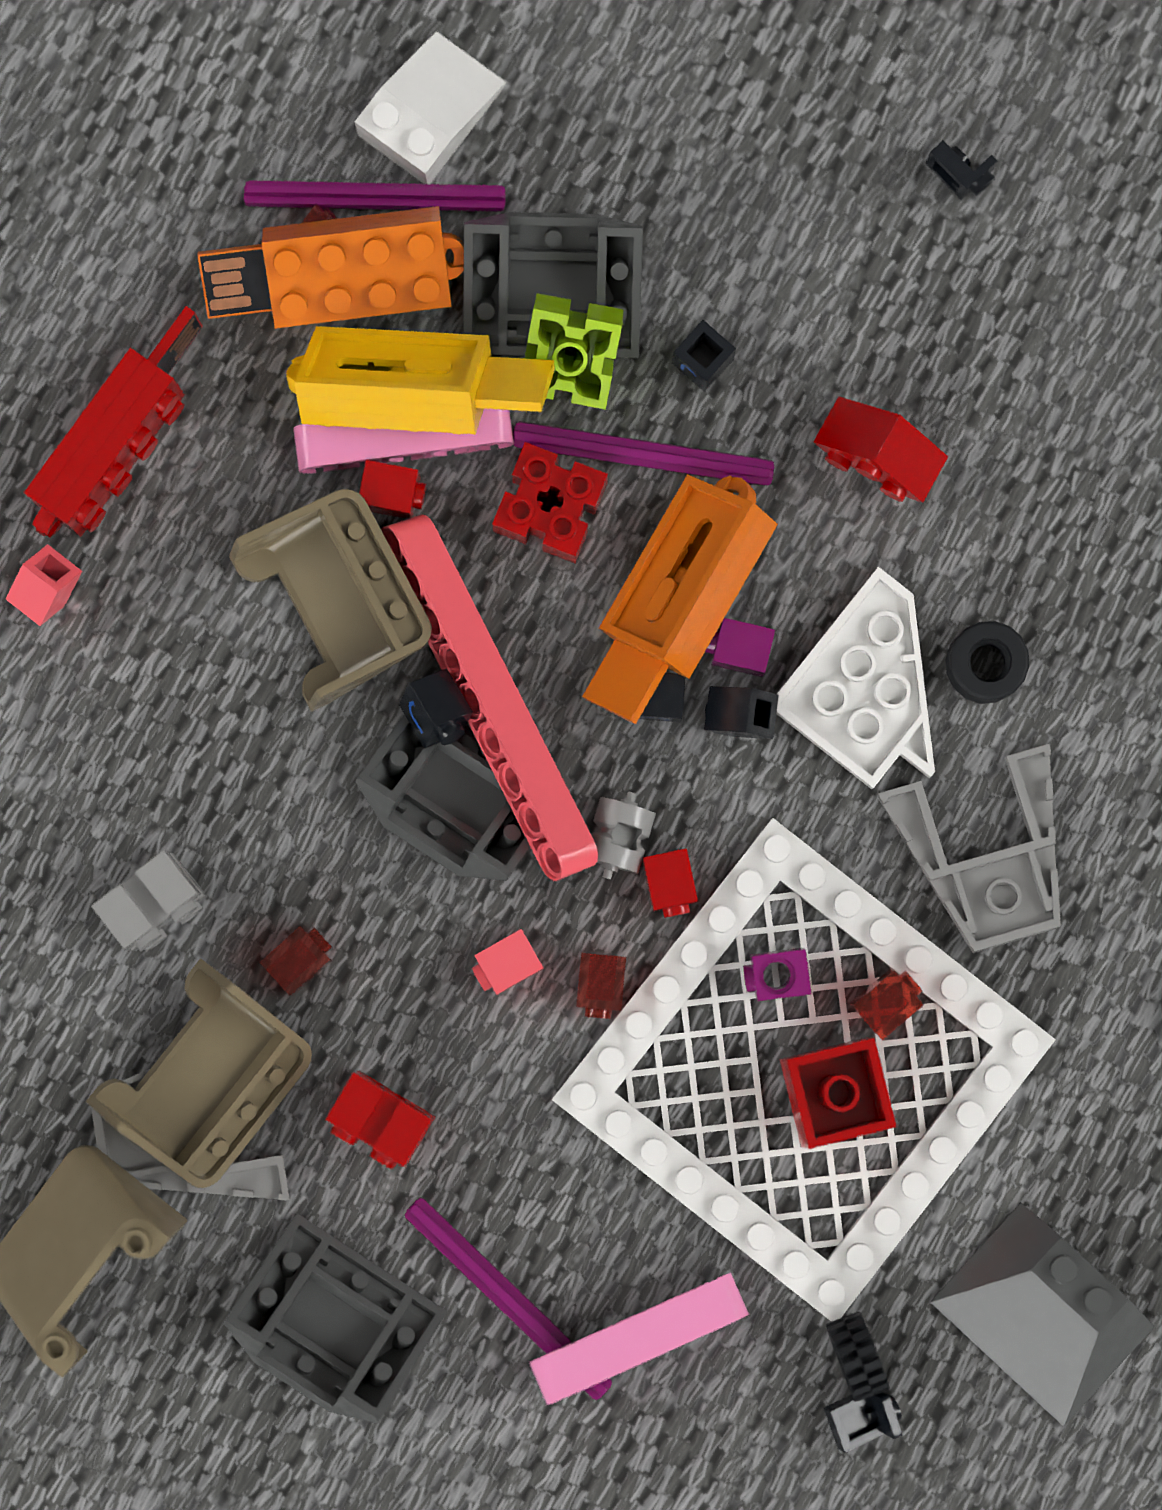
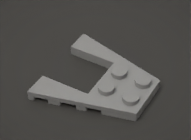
M1049 744L1008 755L1005 758L1031 841L1021 845L947 865L922 781L884 791L877 795L898 833L972 953L1051 931L1061 926L1058 870L1056 869L1055 857L1056 835L1053 822V783L1050 769L1051 748Z
M150 1069L123 1081L135 1089ZM91 1107L97 1148L149 1189L290 1200L283 1154L234 1162L215 1184L206 1188H198L191 1185L117 1131Z

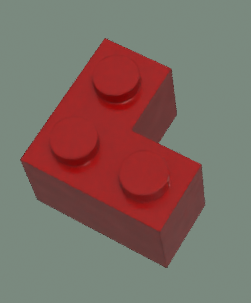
M838 396L813 443L827 453L825 460L829 464L845 472H848L849 468L853 467L866 478L879 481L882 484L880 491L899 502H903L905 497L924 502L949 457L900 414Z

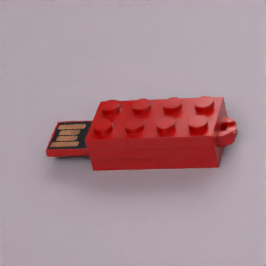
M187 306L183 309L147 359L131 347L23 492L41 508L32 524L36 527L35 529L39 534L51 538L62 525L80 537L86 530L93 532L105 517L106 510L103 509V506L111 495L114 494L118 497L129 485L132 479L129 471L138 458L145 461L154 451L158 444V439L155 435L164 423L171 425L179 417L185 405L181 402L185 395L169 373L203 328L193 310Z

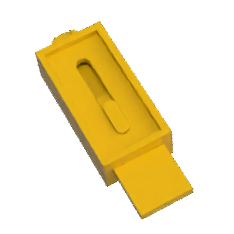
M316 326L305 355L291 360L292 364L287 369L286 377L290 390L296 394L302 424L326 427L341 426L366 429L408 430L411 432L476 434L484 409L542 412L555 365L554 360L491 357L489 335Z

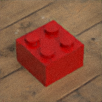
M865 1037L779 1059L801 1147L812 1149L897 1127L875 1038Z

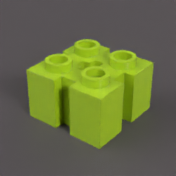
M536 293L525 359L554 360L555 370L546 399L553 400L555 390L572 392V404L606 410L613 374V359H616L624 309L589 303L587 313L570 310L571 299ZM566 347L577 348L575 355L569 356L565 354Z

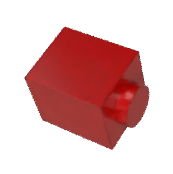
M366 460L359 494L365 499L371 512L409 519L413 516L414 508L422 510L427 484L419 482L420 474L418 469Z
M687 848L643 857L642 862L653 912L663 910L664 918L690 913L689 904L697 903L698 898Z

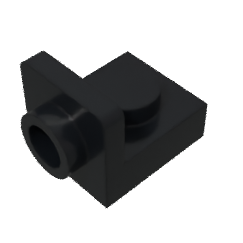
M942 140L930 151L925 164L962 201L971 191L977 197L995 180L996 177L991 172L994 170L998 160L991 155L973 171L970 168L971 162L966 154L958 147H950Z

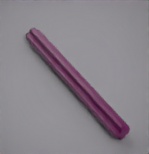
M249 180L244 186V201L248 207L412 210L439 206L440 211L501 212L505 208L506 191L501 185Z
M521 421L517 422L514 427L513 446L516 448H523L524 443L527 442L561 455L718 479L732 476L742 478L750 484L769 486L773 480L774 462L769 459Z
M420 1197L406 1210L405 1218L545 1354L572 1343L550 1319L424 1198ZM606 1379L584 1389V1391L592 1399L598 1400L610 1389L613 1383L612 1379Z

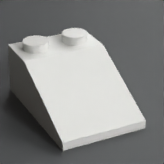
M436 31L378 90L355 121L357 134L420 182L430 184L504 88L506 82Z

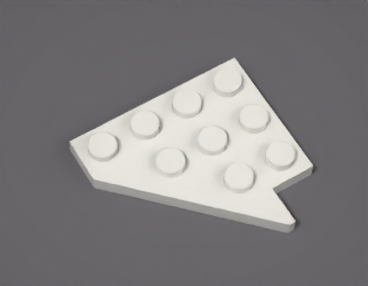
M878 567L777 693L779 698L776 713L870 789L876 786L899 755L928 778L935 773L914 595Z

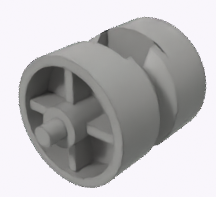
M627 792L626 799H621L620 801L600 797L593 820L598 826V830L591 833L598 851L597 863L601 864V868L604 869L603 878L611 880L613 872L618 873V869L634 874L639 873L645 849L640 843L641 840L649 838L656 813L638 807V803L634 802L635 793Z

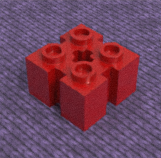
M525 442L512 473V481L514 484L519 485L516 495L505 491L492 523L493 532L523 544H527L530 535L543 539L542 549L544 552L576 564L589 523L581 521L584 511L595 515L608 483V474L576 461L571 471L558 467V454ZM550 494L557 495L558 502L563 503L562 506H553L550 512L542 510L543 502L539 500L542 497L547 498Z
M359 1070L353 1072L325 1120L333 1124L330 1130L333 1135L352 1146L357 1144L358 1140L363 1141L373 1148L369 1154L371 1158L393 1169L397 1164L405 1167L409 1163L436 1116Z

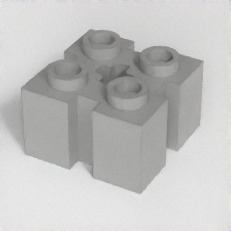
M162 850L135 871L133 876L122 884L117 885L91 907L124 950H145L148 952L168 937L164 932V928L175 921L183 925L202 911L203 907L199 902L207 897V895L176 855Z

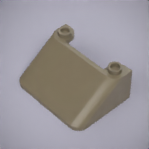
M349 489L335 491L235 540L229 558L238 574L251 582H262L278 574L325 662L311 669L302 682V694L311 712L333 702L422 649L429 641L432 631L429 618L369 506L359 493Z
M200 958L190 970L185 980V992L189 999L199 1006V1009L135 1089L122 1080L109 1079L100 1084L86 1102L117 1131L191 1185L198 1188H206L215 1184L224 1175L303 1075L311 1062L312 1052L309 1044Z
M91 1145L78 1146L66 1155L1 1241L0 1302L40 1360L63 1378L85 1356L88 1350L80 1345L74 1335L59 1322L114 1250L120 1246L131 1257L139 1259L151 1258L162 1250L166 1243L184 1227L188 1220L101 1150Z

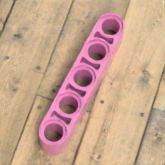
M484 409L476 434L411 432L408 430L366 429L341 426L326 427L301 424L293 428L298 469L300 473L304 474L316 473V468H323L324 472L360 467L361 462H366V460L387 464L404 461L403 457L411 456V460L447 456V451L454 450L455 454L491 450L490 445H498V449L514 444L510 410Z
M730 1272L718 1277L714 1281L704 1283L534 1359L529 1364L546 1404L550 1405L748 1316L749 1313Z

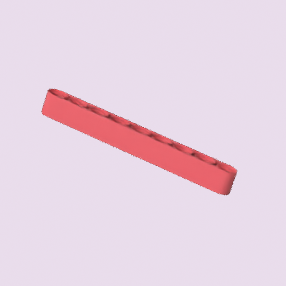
M421 514L383 527L381 531L431 623L432 631L428 644L441 670L447 668L472 709L473 713L468 724L544 874L550 880L557 881L594 866L598 860L595 841L432 520L428 516Z

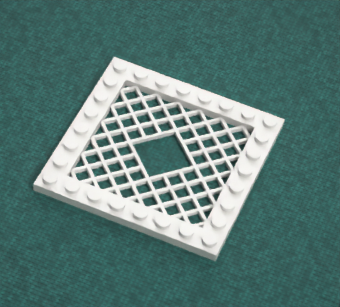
M772 818L552 1100L832 1322L844 1315L1056 1039ZM779 882L793 891L770 895ZM794 898L797 923L773 926L770 901ZM801 898L829 920L804 922ZM763 903L766 927L742 930ZM830 926L833 951L808 954L805 929ZM836 926L863 947L839 950ZM798 930L800 947L806 949L812 994L806 995L809 1018L784 1020L782 998L775 999L778 1021L753 1024L750 999L756 997L755 992H746L743 965H750L751 961H745L742 936L767 933L769 952L776 951L774 932ZM736 938L739 962L715 965ZM865 954L868 979L843 981L840 956ZM872 954L899 975L875 978ZM834 957L837 982L812 985L809 960ZM781 962L769 964L772 969L774 987H780L778 964H781ZM740 968L743 994L718 996L715 971ZM709 974L711 997L687 1000L705 976ZM900 981L903 1006L879 1009L876 984ZM907 981L934 1003L910 1005ZM869 985L872 1010L847 1013L844 988ZM838 989L841 1014L816 1017L813 991ZM744 1000L747 1025L722 1028L719 1003ZM712 1004L715 1029L690 1032L687 1006ZM681 1008L684 1032L660 1035ZM935 1009L938 1034L914 1037L911 1012ZM943 1010L969 1030L945 1033ZM904 1013L907 1038L883 1041L880 1015ZM873 1016L876 1045L888 1093L889 1078L912 1076L915 1101L891 1104L892 1109L916 1107L919 1133L894 1135V1128L887 1129L888 1136L863 1139V1136L856 1137V1140L836 1142L812 1149L800 1147L793 1115L767 1119L764 1117L754 1030L841 1020L844 1043L851 1041L848 1019ZM747 1031L750 1057L725 1059L723 1034ZM716 1035L719 1060L694 1063L691 1038ZM971 1037L974 1062L949 1065L946 1040ZM978 1037L991 1047L982 1059L980 1058ZM685 1039L688 1064L663 1067L660 1042ZM939 1041L942 1066L918 1068L915 1043ZM654 1044L656 1068L633 1070L651 1045ZM908 1044L911 1069L887 1072L884 1047ZM751 1063L754 1088L729 1091L726 1066ZM720 1067L723 1092L698 1095L695 1070ZM974 1068L953 1095L950 1071ZM688 1070L691 1096L666 1098L664 1073ZM943 1072L946 1097L922 1100L919 1075ZM657 1074L660 1099L635 1102L632 1077ZM625 1079L628 1102L615 1093ZM755 1095L758 1120L733 1123L730 1097ZM724 1098L727 1123L702 1126L699 1101ZM692 1102L695 1127L670 1130L667 1105ZM946 1104L926 1130L923 1106ZM661 1106L664 1131L637 1109ZM791 1123L793 1148L769 1150L766 1125ZM759 1126L762 1151L737 1154L734 1129ZM728 1130L731 1155L706 1158L703 1133ZM696 1134L699 1158L672 1137ZM919 1139L898 1166L895 1142ZM889 1143L892 1168L867 1171L864 1146ZM857 1147L860 1172L835 1174L833 1149ZM826 1150L829 1175L804 1178L801 1153ZM794 1154L797 1179L772 1182L770 1157ZM763 1158L766 1183L741 1186L738 1161ZM732 1162L734 1186L711 1169L708 1164ZM892 1175L871 1201L868 1177ZM861 1178L864 1203L839 1206L836 1181ZM830 1182L833 1207L808 1210L805 1185ZM798 1186L801 1211L776 1214L773 1189ZM767 1190L770 1214L744 1195L743 1192ZM864 1210L843 1238L840 1213ZM834 1214L837 1239L812 1242L809 1217ZM802 1218L805 1242L778 1221ZM837 1246L827 1260L814 1250L815 1248Z

